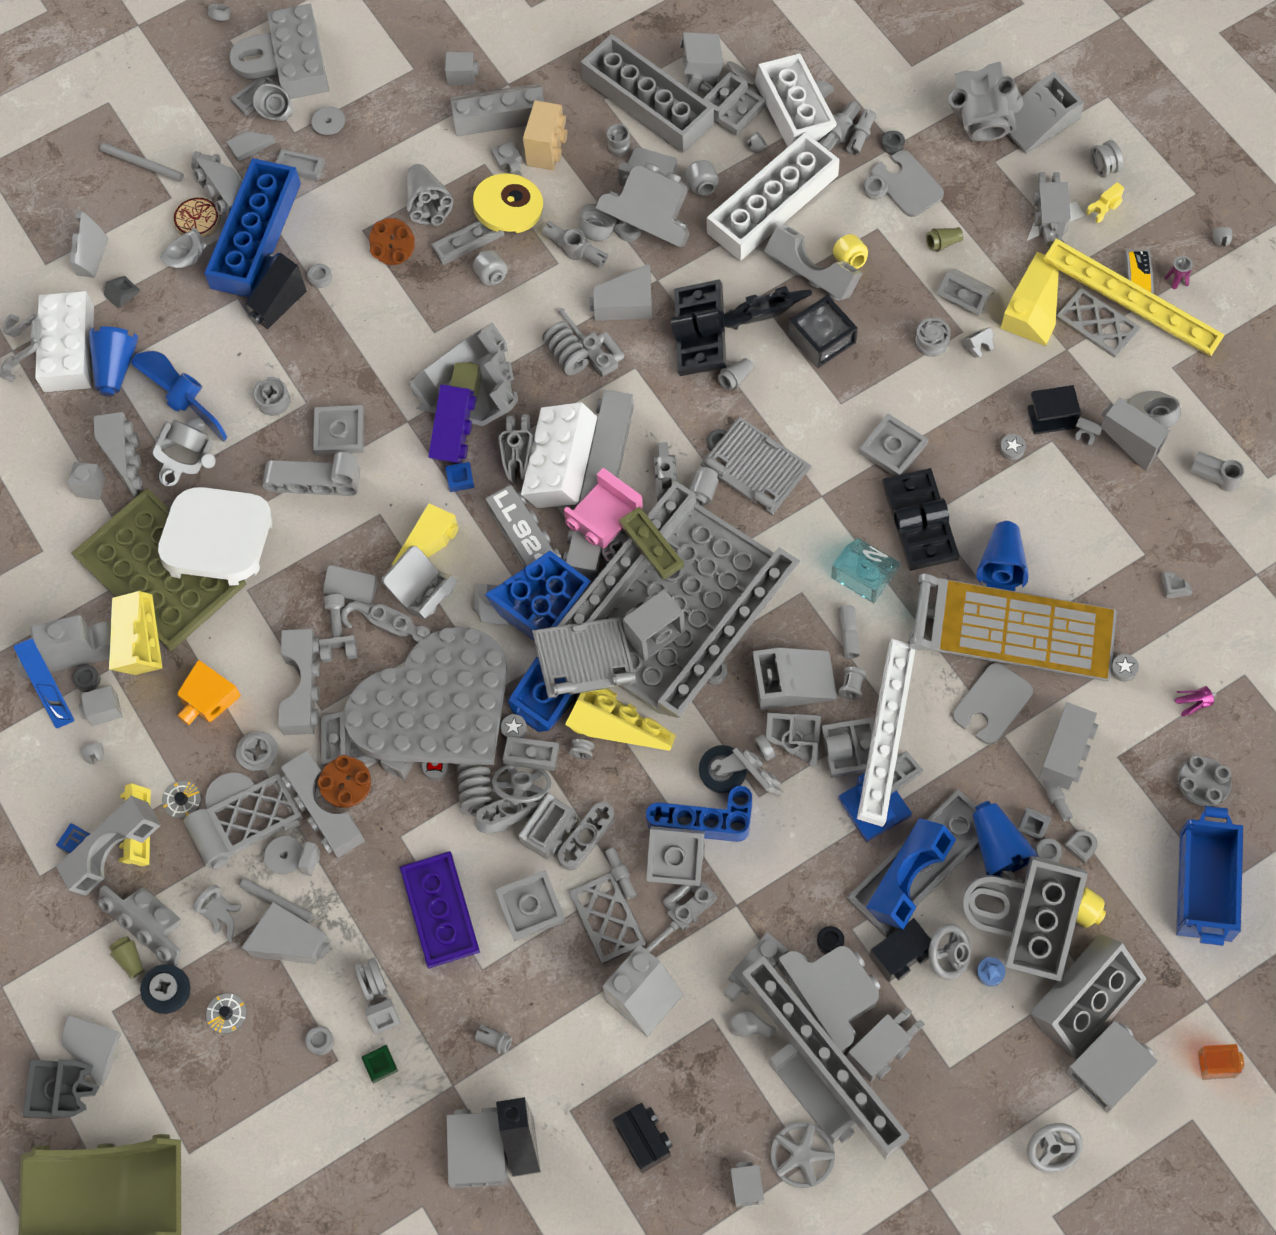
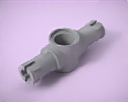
M550 221L542 229V235L556 241L558 246L565 249V253L570 259L578 260L585 258L599 267H602L603 263H606L608 259V254L592 246V243L585 239L584 233L579 229L563 230Z

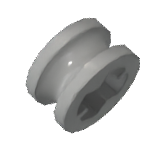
M573 739L571 742L573 748L570 749L569 754L578 759H592L593 754L591 750L594 749L595 745L588 740Z

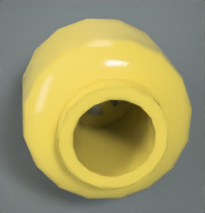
M848 234L837 240L833 247V255L838 262L845 261L858 269L865 264L868 257V249L859 237L854 234Z
M1084 887L1076 923L1082 927H1090L1094 923L1098 925L1106 915V911L1103 910L1105 905L1104 899L1087 887Z

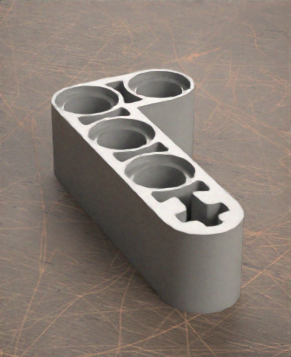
M346 452L336 453L334 463L272 460L266 462L262 487L267 491L276 493L353 496L358 492L361 469L356 456Z

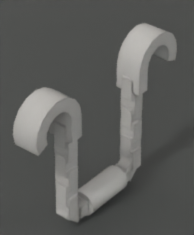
M10 314L5 319L3 333L11 337L20 335L21 331L31 326V345L3 362L0 368L1 378L10 382L14 381L16 377L11 374L13 367L18 365L19 361L37 351L41 338V318L38 315L33 314L17 326L15 324L19 322L20 317Z

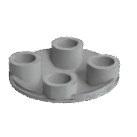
M1194 755L1182 765L1178 773L1177 781L1180 791L1194 804L1215 806L1222 803L1230 794L1232 787L1231 771L1228 767L1223 766L1214 759Z

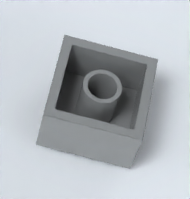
M665 589L659 593L651 594L644 604L638 608L630 609L623 618L626 641L644 662L685 633L684 611Z

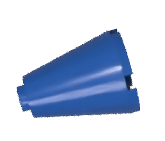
M102 326L99 331L95 332L94 328H91L89 330V342L95 389L100 391L99 394L114 396V393L120 392L138 343V335L134 333L133 337L129 336L128 330L116 327Z
M1003 521L995 525L977 568L976 577L980 584L982 581L987 584V587L1015 591L1016 587L1020 585L1023 588L1027 584L1029 572L1020 528L1017 524L1011 521Z
M986 801L975 807L976 812L973 813V820L986 875L1003 877L1000 875L1002 872L1011 870L1016 872L1029 864L1030 856L1038 857L1034 848L997 803L991 804L990 801Z

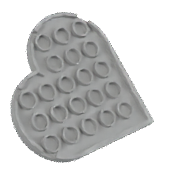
M469 627L444 628L426 636L411 650L404 667L388 668L377 672L363 680L353 690L344 710V722L349 738L360 748L361 752L379 760L494 765L507 679V664L503 650L491 636Z

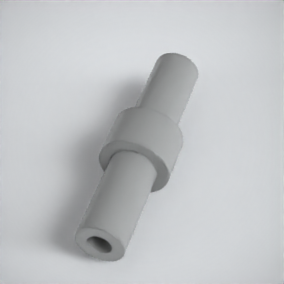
M1042 780L1048 791L1046 795L1051 805H1055L1062 820L1065 822L1072 819L1073 816L1065 802L1066 797L1062 789Z
M613 847L606 850L605 853L613 868L611 873L615 881L620 883L626 899L630 900L636 897L637 894L629 879L630 873L626 865L622 864L616 849Z

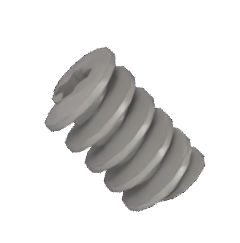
M565 321L556 323L544 332L542 336L544 344L549 348L554 358L559 361V365L564 368V372L567 375H575L587 367L589 360L586 359L588 351L583 349V344L578 342V337L573 335L572 329L568 328V324Z
M457 765V772L459 773L457 779L460 783L458 791L461 793L459 801L462 803L460 811L465 815L476 817L477 811L480 808L493 803L491 797H485L492 793L490 787H484L491 784L490 778L483 777L490 774V769L483 767L486 765Z

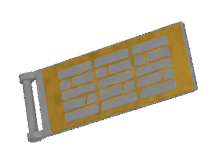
M929 574L919 575L918 584L920 585L914 636L910 639V648L943 652L1102 681L1110 680L1116 609L941 579ZM930 587H938L931 641L924 639Z

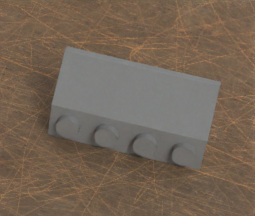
M530 84L451 97L457 136L527 126L534 101L544 102L541 84Z
M1099 934L1062 976L1061 982L1058 981L1030 1014L1046 1035L1069 1055L1078 1059L1145 982L1146 977L1123 943Z

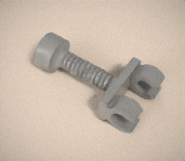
M340 594L325 596V609L330 611L332 638L319 640L322 662H332L331 649L345 647L348 659L358 658L357 643L354 635L342 637L340 610L345 607L344 596Z

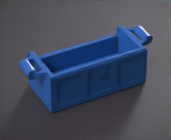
M1204 806V812L1200 819L1187 820L1180 830L1176 935L1200 938V943L1223 946L1224 941L1232 942L1241 932L1243 825L1232 823L1228 815V808ZM1205 817L1226 819V823L1205 821Z

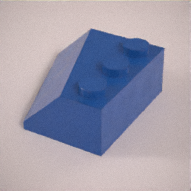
M548 551L484 596L503 619L534 641L532 631L557 627L591 581L552 551Z

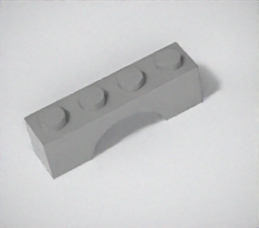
M786 224L776 226L764 252L771 255V260L790 267V272L809 279L808 283L816 288H823L828 292L827 295L838 301L851 297L863 272L845 261L835 262L828 268L815 265L806 254L805 236Z
M313 629L282 630L281 655L286 664L294 666L301 673V680L297 690L289 698L279 702V728L283 735L314 734L315 725L319 724L318 709H315V701H319L320 698L319 686L316 685V677L320 676V663L316 661L317 653H320V638H316Z
M308 750L281 766L285 774L281 777L282 781L289 791L293 788L298 796L294 800L301 811L308 810L311 817L307 820L315 832L320 830L324 838L320 841L328 854L333 851L337 858H340L365 842L348 812L333 814L322 810L318 806V779L321 770Z
M130 796L56 866L68 890L87 896L105 879V861L109 852L117 843L125 839H133L143 843L161 826L148 802Z

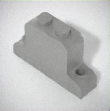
M647 162L646 166H635L632 168L621 194L610 190L609 194H604L599 198L596 209L679 247L686 245L689 238L687 224L677 220L687 195V187L680 181V176L668 172L667 175L659 172L660 167Z
M839 946L813 963H810L803 953L800 954L797 951H790L779 957V968L804 1006L842 1053L848 1052L852 1047L854 1038L857 1037L850 1023L875 1008L879 997L878 990L881 989L877 979L872 974L869 976L863 968L865 963L857 951L853 953L846 946Z

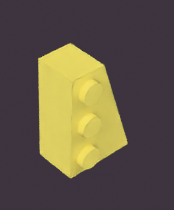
M137 591L112 598L109 670L138 675L163 669L152 594Z

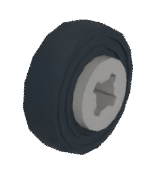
M168 964L155 966L148 971L142 979L140 987L141 998L145 1005L152 1011L161 1014L173 1013L182 1008L189 999L191 990L189 978L184 971L175 965Z

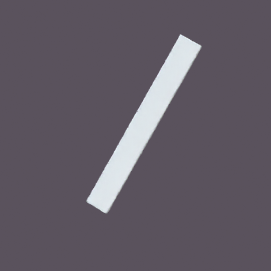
M891 639L888 645L857 816L859 820L881 827L884 826L887 818L915 649L910 648V644Z

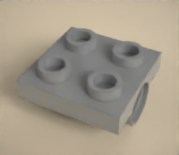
M873 717L822 725L821 730L831 778L866 772L874 728Z

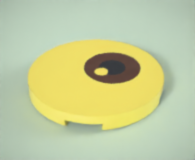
M497 174L486 178L477 186L473 195L474 213L484 226L493 231H515L516 233H521L532 228L539 221L543 210V198L537 186L530 180L515 174Z

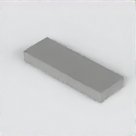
M477 221L432 243L431 247L443 266L504 236V231H493L484 226L480 221Z

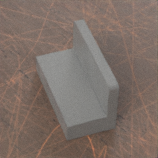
M952 269L946 272L937 294L980 315L989 296L993 295L996 289L957 269Z

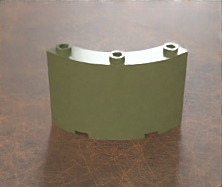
M169 1134L153 1135L152 1139L148 1141L116 1147L115 1144L105 1143L97 1145V1149L50 1150V1146L45 1145L32 1147V1151L21 1155L18 1235H181V1140L170 1139Z

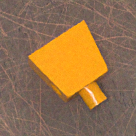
M198 660L178 691L177 696L185 707L177 717L188 726L198 715L207 722H212L238 700L241 694L234 684Z

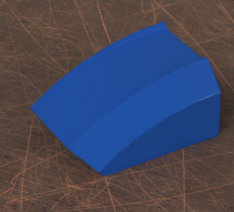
M536 657L510 696L508 704L514 714L523 717L526 724L538 732L549 731L578 694L569 695V693H564L554 698H548L539 657ZM565 678L554 679L555 684L566 682Z

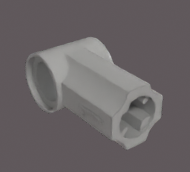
M1199 452L1190 473L1218 483L1219 487L1224 491H1234L1241 483L1244 467L1237 460L1223 461ZM1226 474H1232L1235 477L1232 478L1227 476Z

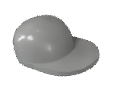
M587 204L583 207L579 217V230L589 240L603 241L608 239L612 234L617 218L596 209L597 204Z
M1160 391L1139 393L1129 402L1130 405L1166 428L1176 424L1181 415L1178 399Z

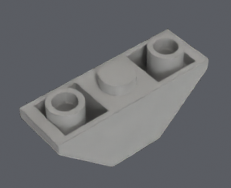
M196 158L193 177L204 189L206 197L211 199L218 214L222 215L226 221L242 181L231 167L203 158Z

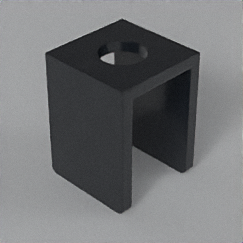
M1074 385L1032 391L1033 405H1028L1027 410L1034 434L1077 428L1076 425L1080 418L1081 410Z

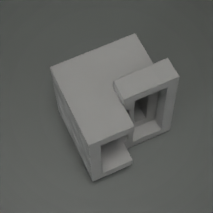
M683 32L679 46L684 48L683 73L686 76L687 88L693 93H697L699 86L703 82H707L715 87L723 66L719 34Z

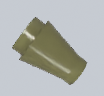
M960 227L933 228L931 232L926 234L928 248L936 252L963 240V232Z
M126 936L109 946L110 956L128 974L130 979L137 977L145 971L134 940L131 941Z

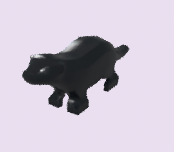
M784 286L775 289L774 293L757 297V295L748 296L745 298L746 302L738 305L734 310L730 309L724 314L725 327L737 330L740 325L774 318L787 311L797 302L811 296L812 291L808 289L789 292L788 288Z

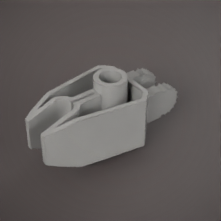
M529 414L522 415L521 430H515L516 421L514 415H508L506 431H503L498 436L503 467L512 484H515L516 471L519 467L521 480L524 482L534 440V436L530 433Z

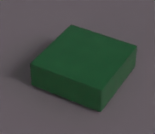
M387 1045L361 1057L373 1084L398 1072Z

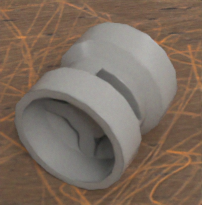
M623 124L610 126L606 133L608 151L611 155L618 157L626 155L630 151L629 129Z

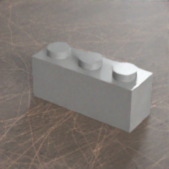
M1068 702L1066 703L1038 779L1069 790L1072 781L1078 783L1083 767L1078 765L1080 760L1086 761L1091 747L1086 744L1088 738H1094L1098 728V724L1094 723L1097 713Z

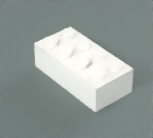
M87 292L39 295L38 316L41 318V338L36 351L35 378L43 392L92 388L89 330L93 328L94 305Z
M582 402L543 407L540 410L521 495L536 508L575 505L579 502L597 416Z

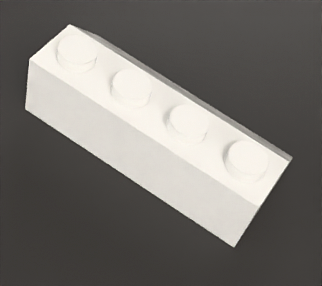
M801 54L758 64L755 84L762 98L766 100V106L787 147L805 132L818 142L836 127L837 123Z

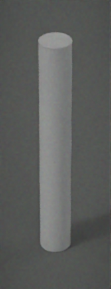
M246 878L240 883V888L270 904L274 902L307 923L311 922L313 913Z

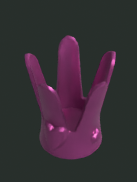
M1178 256L1174 259L1173 267L1164 278L1167 280L1175 273L1172 283L1173 289L1178 288L1183 276H1185V285L1189 286L1190 273L1193 266L1192 260L1187 256Z
M1207 686L1198 690L1177 691V693L1192 694L1176 698L1175 703L1181 704L1196 701L1197 703L1181 713V716H1189L1201 708L1212 706L1214 704L1213 696L1216 693H1212Z

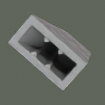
M644 265L593 287L594 297H589L590 312L594 311L595 321L652 318L650 265Z
M1120 397L1114 405L1109 403L1101 415L1104 417L1101 428L1144 470H1147L1158 456L1171 431Z
M273 902L242 949L247 955L254 958L316 964L319 958L323 959L328 953L331 941L325 933Z

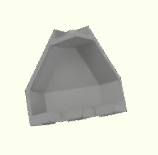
M493 322L465 338L411 379L412 382L409 385L414 395L422 402L416 409L436 414L440 384L450 386L455 363L472 362L475 365H479L482 374L478 401L474 411L471 410L469 420H472V424L484 426L512 410L518 402L517 392L512 391L511 381L514 380L511 363L506 362L505 352L508 351L507 343Z

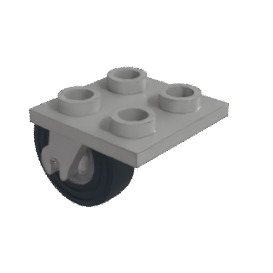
M719 745L706 751L700 760V778L704 785L714 792L729 793L734 787L741 786L747 773H752L767 791L779 796L783 793L779 788L781 784L779 779L772 772L768 773L761 767L764 764L763 761L754 752L751 753L747 749L743 751L737 747Z

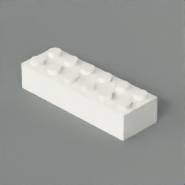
M805 132L707 217V234L742 261L774 232L776 226L783 225L838 176L839 158Z

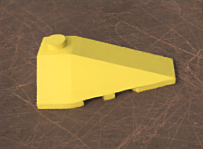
M1037 252L1004 313L1001 329L1046 346L1056 325L1059 270L1043 261L1045 254Z
M610 689L580 693L565 724L572 731L589 737L668 751L671 750L676 737L675 734L652 718H642L636 712L637 708L632 704L627 706L616 699L617 694Z

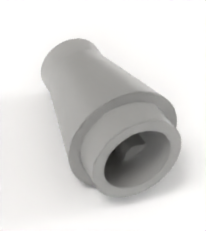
M744 358L735 364L723 368L718 375L720 385L728 391L737 389L749 372L753 370L752 362Z

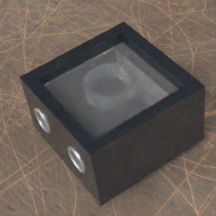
M826 295L789 320L788 335L814 365L819 368L856 344L858 327L830 296Z

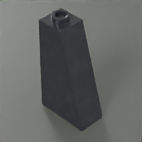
M526 1098L497 1101L499 1130L512 1176L541 1173L534 1116Z

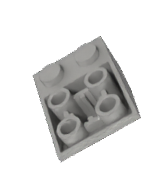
M1053 72L1037 82L1022 96L1024 105L1019 112L1014 113L1016 131L1008 133V135L1027 153L1080 120L1084 101L1056 72Z
M123 412L93 416L94 436L98 445L133 497L136 498L139 495V490L143 489L141 476L138 475V468H141V459L136 451V447L140 446L138 433L134 432L131 420L128 421Z
M772 648L753 651L752 664L760 711L835 701L838 699L829 651Z

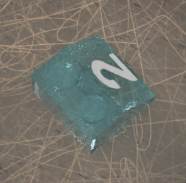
M857 538L844 548L832 565L831 578L870 602L875 603L901 566V563L862 539Z

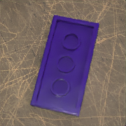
M451 851L400 866L428 969L480 953Z

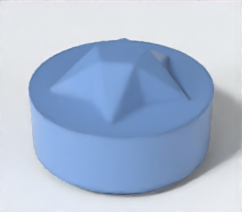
M985 958L977 968V977L986 986H997L1005 977V966L997 958Z

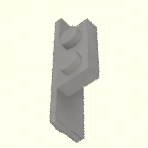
M106 885L102 886L97 900L100 909L112 916L123 929H127L133 934L140 944L148 947L155 953L160 961L176 966L180 949L165 936L180 925L181 919L144 887L122 900Z

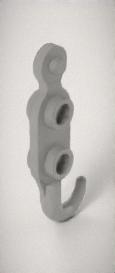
M355 601L347 604L341 612V621L348 628L352 627V624L347 619L348 614L351 611H359L372 625L395 636L405 637L410 635L418 643L430 635L427 627L414 626L409 616L386 605L366 604Z

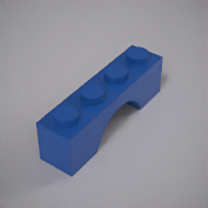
M921 818L918 819L866 906L868 911L879 922L902 930L905 928L916 909L915 904L910 898V887L914 878L925 867L933 863L943 862L956 841V838L945 825Z

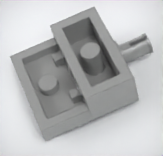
M729 72L715 87L707 82H703L700 90L707 94L703 100L714 107V121L735 135H738L766 106V100L749 90L748 83L732 72Z

